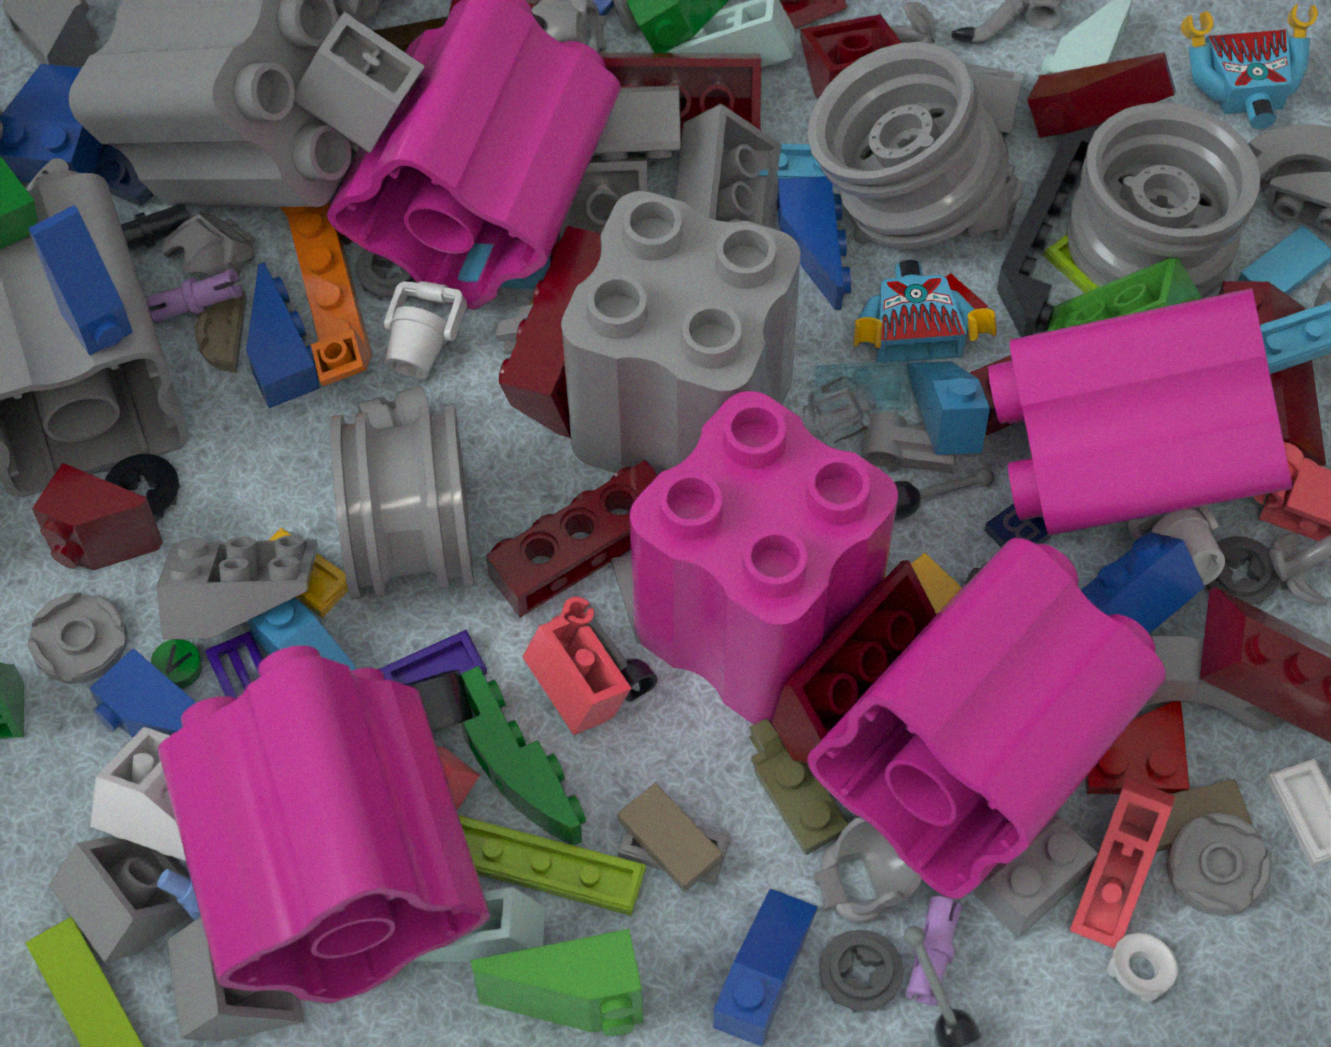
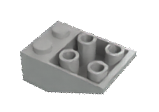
M289 535L274 541H255L250 537H236L227 542H206L200 538H189L179 543H172L156 586L162 638H213L306 592L318 550L317 539L304 540L300 536Z

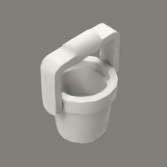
M407 281L399 283L395 289L384 321L385 329L391 331L384 360L385 366L396 374L420 380L426 379L442 346L448 340H455L467 307V301L459 290L449 288L443 284L424 281L420 283ZM407 296L440 303H453L447 322L427 310L404 306Z
M1206 506L1134 519L1128 522V529L1134 542L1142 537V532L1152 527L1151 532L1184 540L1204 585L1215 580L1222 572L1225 565V557L1211 531L1219 528L1215 517Z

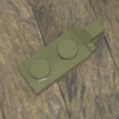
M768 719L750 726L751 736L749 738L759 752L751 757L755 767V775L804 854L807 855L839 838L848 823L826 788L815 778L808 763L792 760L778 733Z

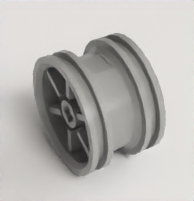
M925 42L900 43L881 48L858 59L841 71L825 88L815 103L809 119L808 142L812 155L833 186L839 189L842 203L856 226L864 236L879 245L895 249H916L938 244L958 235L974 224L993 205L1003 189L1009 171V152L1004 138L992 116L981 106L982 101L978 89L970 77L966 65L954 52L940 45Z
M1146 103L1126 108L1109 117L1095 131L1088 145L1086 158L1082 166L1081 183L1073 199L1067 220L1066 235L1068 237V249L1076 266L1094 284L1101 287L1167 258L1179 257L1202 299L1213 293L1227 277L1240 244V232L1248 222L1260 191L1261 174L1256 156L1246 140L1230 125L1210 113L1191 106L1173 103Z
M444 404V414L432 415L430 406L420 407V418L414 425L385 428L373 427L366 412L356 413L355 423L346 424L343 415L332 416L330 436L334 495L343 565L351 599L363 598L364 588L372 587L376 597L386 596L388 593V582L392 578L432 574L437 578L440 590L450 589V579L462 578L464 587L474 586L467 497L455 404Z

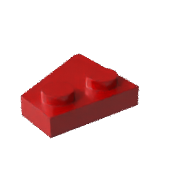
M1172 701L1133 719L1085 777L1086 794H1121L1126 778L1169 794L1189 790L1181 701Z

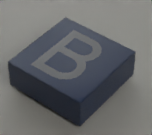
M1014 503L985 524L984 529L1001 548L1006 542L1014 538L1025 539L1034 544H1043L1051 538L1041 517L1020 521Z

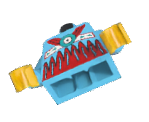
M1298 4L1294 5L1288 12L1287 22L1294 29L1293 36H1289L1288 30L1284 29L1210 35L1205 40L1204 35L1209 33L1213 27L1211 14L1207 11L1200 13V31L1193 26L1192 15H1188L1181 23V31L1186 38L1192 39V46H1189L1188 50L1194 84L1212 101H1218L1224 114L1247 112L1252 128L1263 129L1271 126L1276 120L1274 110L1284 109L1287 97L1296 93L1307 71L1311 38L1306 37L1307 28L1317 20L1318 10L1315 5L1312 4L1309 7L1308 22L1298 20L1296 15Z
M904 260L899 262L894 268L896 278L885 279L881 282L880 295L869 298L858 319H856L853 346L859 347L861 342L875 344L877 364L962 358L967 336L966 332L969 333L970 341L978 340V334L988 333L992 337L997 336L995 312L987 308L974 309L957 291L950 289L945 277L942 275L923 276L920 262Z

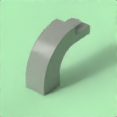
M1314 124L1283 126L1257 136L1248 144L1256 156L1261 174L1259 194L1269 187L1274 177L1299 173L1331 172V127Z
M1151 636L1155 644V653L1164 665L1166 678L1144 707L1167 701L1197 702L1219 708L1255 730L1265 732L1276 729L1277 716L1199 679L1204 639L1185 636Z

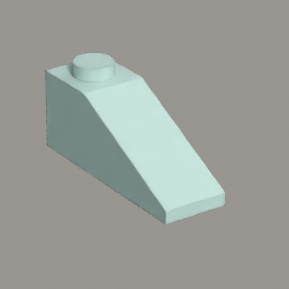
M750 0L720 10L694 37L666 53H760L762 68L768 65H778L787 59L793 58L795 29L779 0Z
M1111 0L1063 36L1055 54H1046L1040 75L1112 62L1128 22L1133 0Z
M514 887L485 891L483 894L490 917L482 926L453 943L426 953L413 961L471 963V960L543 946L546 907Z

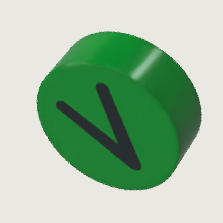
M171 639L163 642L155 649L151 657V664L180 689L192 685L199 678L202 671V660L197 648L191 642L184 639Z

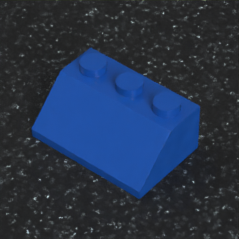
M1151 532L1138 538L1133 543L1132 548L1117 561L1103 567L1098 572V576L1086 585L1081 592L1107 616L1117 614L1129 617L1139 623L1150 634L1205 588L1184 540Z

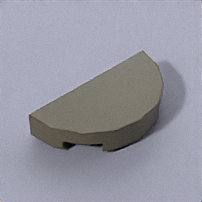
M242 291V296L239 298L216 303L208 310L205 309L200 313L195 325L196 343L199 351L208 363L219 370L237 373L247 300L245 291Z

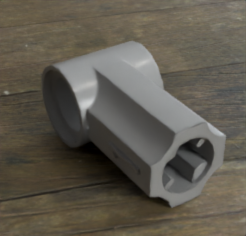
M886 411L872 413L866 419L861 457L872 465L888 468V472H896L902 466L952 472L954 454L935 455L926 426L907 424L904 417Z

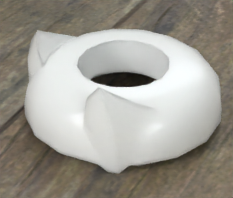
M1144 933L1129 934L1122 938L1116 944L1107 968L1110 977H1116L1117 981L1126 990L1141 996L1140 999L1146 1003L1157 999L1174 985L1178 975L1177 962L1172 951L1163 941ZM1133 957L1148 959L1155 969L1154 978L1145 980L1137 977L1130 969L1129 959Z

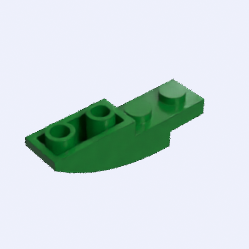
M479 666L462 673L461 678L467 699L476 716L463 722L465 740L480 767L503 796L530 821L570 845L581 843V825L586 823V817L575 795L567 797L560 782L565 781V776L555 754L551 753L546 756L539 740L526 745L517 722L512 720L507 723L501 711V708L506 706L505 700L494 679L487 682Z

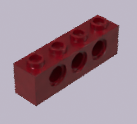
M646 460L634 467L628 466L620 469L607 483L593 491L586 490L572 500L570 505L557 513L543 515L533 523L530 529L515 538L501 540L486 555L488 576L519 618L611 563V558L620 557L631 550V507L635 500L658 476ZM615 509H625L629 511L628 513L623 515H616L611 513V511ZM579 532L589 534L588 537L583 539H576L571 537L573 534ZM539 556L550 558V560L544 563H534L531 561Z

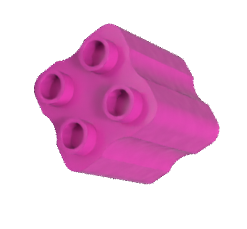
M460 0L453 6L444 26L426 30L410 43L405 53L425 66L422 77L372 152L368 153L361 147L358 148L327 212L329 222L337 231L367 251L396 263L407 271L417 283L421 281L447 285L449 288L459 290L467 301L466 308L471 310L478 309L496 298L502 283L505 281L526 278L545 266L621 90L617 78L605 69V63L599 53L583 43L576 41L560 43L551 37L533 17L532 9L525 0ZM474 243L494 244L478 281L464 282L458 280L460 270Z
M1252 288L1010 339L1012 361L988 366L993 402L1000 424L1007 422L1014 424L1025 421L1032 458L1008 463L1009 481L1017 516L1020 521L1044 517L1049 536L1293 489Z
M744 391L731 396L702 427L701 437L694 451L677 466L662 471L635 500L631 507L633 622L635 633L640 639V644L673 668L685 669L706 679L717 690L725 705L752 724L768 719L773 726L772 719L784 685L886 578L898 500V491L894 481L886 473L856 453L832 448L816 439L806 429L798 415L769 396L756 391Z
M1014 538L1006 542L971 581L964 585L808 755V765L815 778L850 812L860 816L875 827L892 845L899 858L916 874L918 873L931 888L949 898L960 899L981 884L997 863L1008 864L1029 847L1166 678L1164 665L1155 653V644L1149 633L1139 623L1129 617L1117 614L1107 616L1094 606L1079 589L1078 574L1072 562L1059 550L1049 545L1034 544L1021 538Z
M304 645L292 646L278 650L263 659L258 666L260 678L249 684L238 698L230 696L213 697L197 702L187 708L181 716L183 728L160 743L158 754L218 984L226 988L251 992L282 990L293 993L297 999L320 1003H334L370 991L394 977L404 966L418 957L445 947L479 928L489 919L490 913L419 691L413 687L392 680H386L384 673L379 669L360 668L350 671L348 665L321 657L320 652L314 647Z

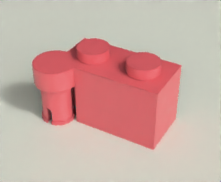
M1284 442L1293 489L1269 493L1259 520L1320 541L1331 534V470L1319 466L1311 459L1304 458L1301 450L1290 443ZM1267 494L1253 497L1258 503L1263 505Z
M571 597L566 600L560 615L538 627L522 657L573 735L613 718L632 689L591 627L587 626L594 616L593 607L589 608L585 613L590 603L581 597Z

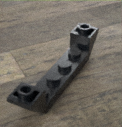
M1103 123L1064 135L1001 266L997 292L1021 337L1034 335L1037 329L1046 331L1055 309L1054 305L1048 303L1052 285L1031 278L1037 263V259L1032 256L1036 248L1042 251L1046 248L1053 229V225L1048 224L1051 216L1058 218L1061 216L1069 195L1064 189L1067 183L1076 184L1082 171L1088 145L1095 131Z

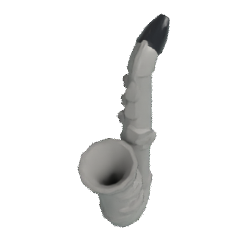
M1006 0L981 26L977 28L963 27L952 31V38L968 43L984 42L992 38L996 33L1003 32L1005 26L1010 25L1016 16L1018 17L1026 8H1028L1026 19L1031 26L1054 30L1060 26L1062 21L1060 5L1063 0Z

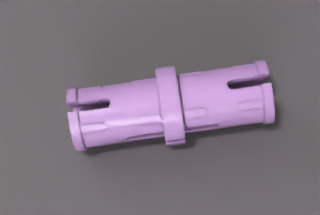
M229 269L224 273L199 281L196 278L184 280L181 287L158 294H151L147 296V307H157L166 304V307L149 312L156 323H161L166 319L190 311L193 314H199L207 309L209 305L239 298L242 296V286L223 288L224 285L240 281L236 272L233 269Z
M933 896L930 898L923 929L925 934L923 944L939 981L942 983L947 962L951 963L953 961L955 949L952 946L953 936L961 914L962 905L959 902L954 903V900L948 897ZM916 955L905 996L908 999H913L914 994H917V1002L931 1006L937 1005L938 1002Z

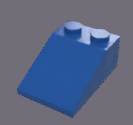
M40 64L0 115V122L3 125L0 140V156L20 182L30 183L37 173L55 158L66 161L70 171L80 174H94L103 144L75 119L69 105L71 85L82 68Z

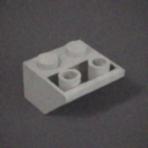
M86 0L3 1L2 7L10 30L39 64L81 68L88 57L97 52L94 42L98 40V35L86 17V13L90 11Z
M343 12L318 49L295 90L294 103L368 153H371L422 77L425 66L346 12Z
M679 86L621 88L594 153H601L602 160H622L628 158V152L645 151L646 158L672 157V150H681Z

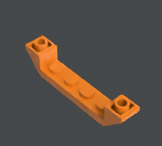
M330 201L320 207H280L289 221L318 337V342L310 345L319 381L323 387L366 371L372 356L342 237L327 218V212L331 206Z

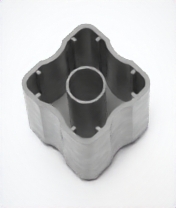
M123 0L117 10L116 24L110 39L103 48L88 57L71 85L69 92L71 112L75 119L101 144L110 145L121 151L133 165L138 179L166 205L242 207L323 206L333 197L348 170L351 161V149L354 143L295 104L294 99L295 90L318 49L340 16L336 12L332 0Z
M70 170L55 171L40 178L28 193L35 200L38 223L72 205L76 206L124 304L133 333L123 337L116 345L103 348L89 356L61 315L31 235L0 249V480L6 492L15 497H27L43 492L62 463L93 474L101 470L113 468L118 462L132 455L153 454L160 456L179 450L186 444L189 438L182 411L108 184L103 177L92 173L80 174Z
M636 191L621 197L614 205L600 235V260L592 274L577 285L562 318L561 326L571 444L575 456L587 465L616 473L624 467H634L646 460L656 474L659 475L662 471L671 469L683 462L694 451L700 440L702 427L731 396L744 391H756L769 396L783 405L790 389L793 375L800 249L797 242L790 235L782 231L748 221L723 222L713 220L697 213L685 202L652 192Z

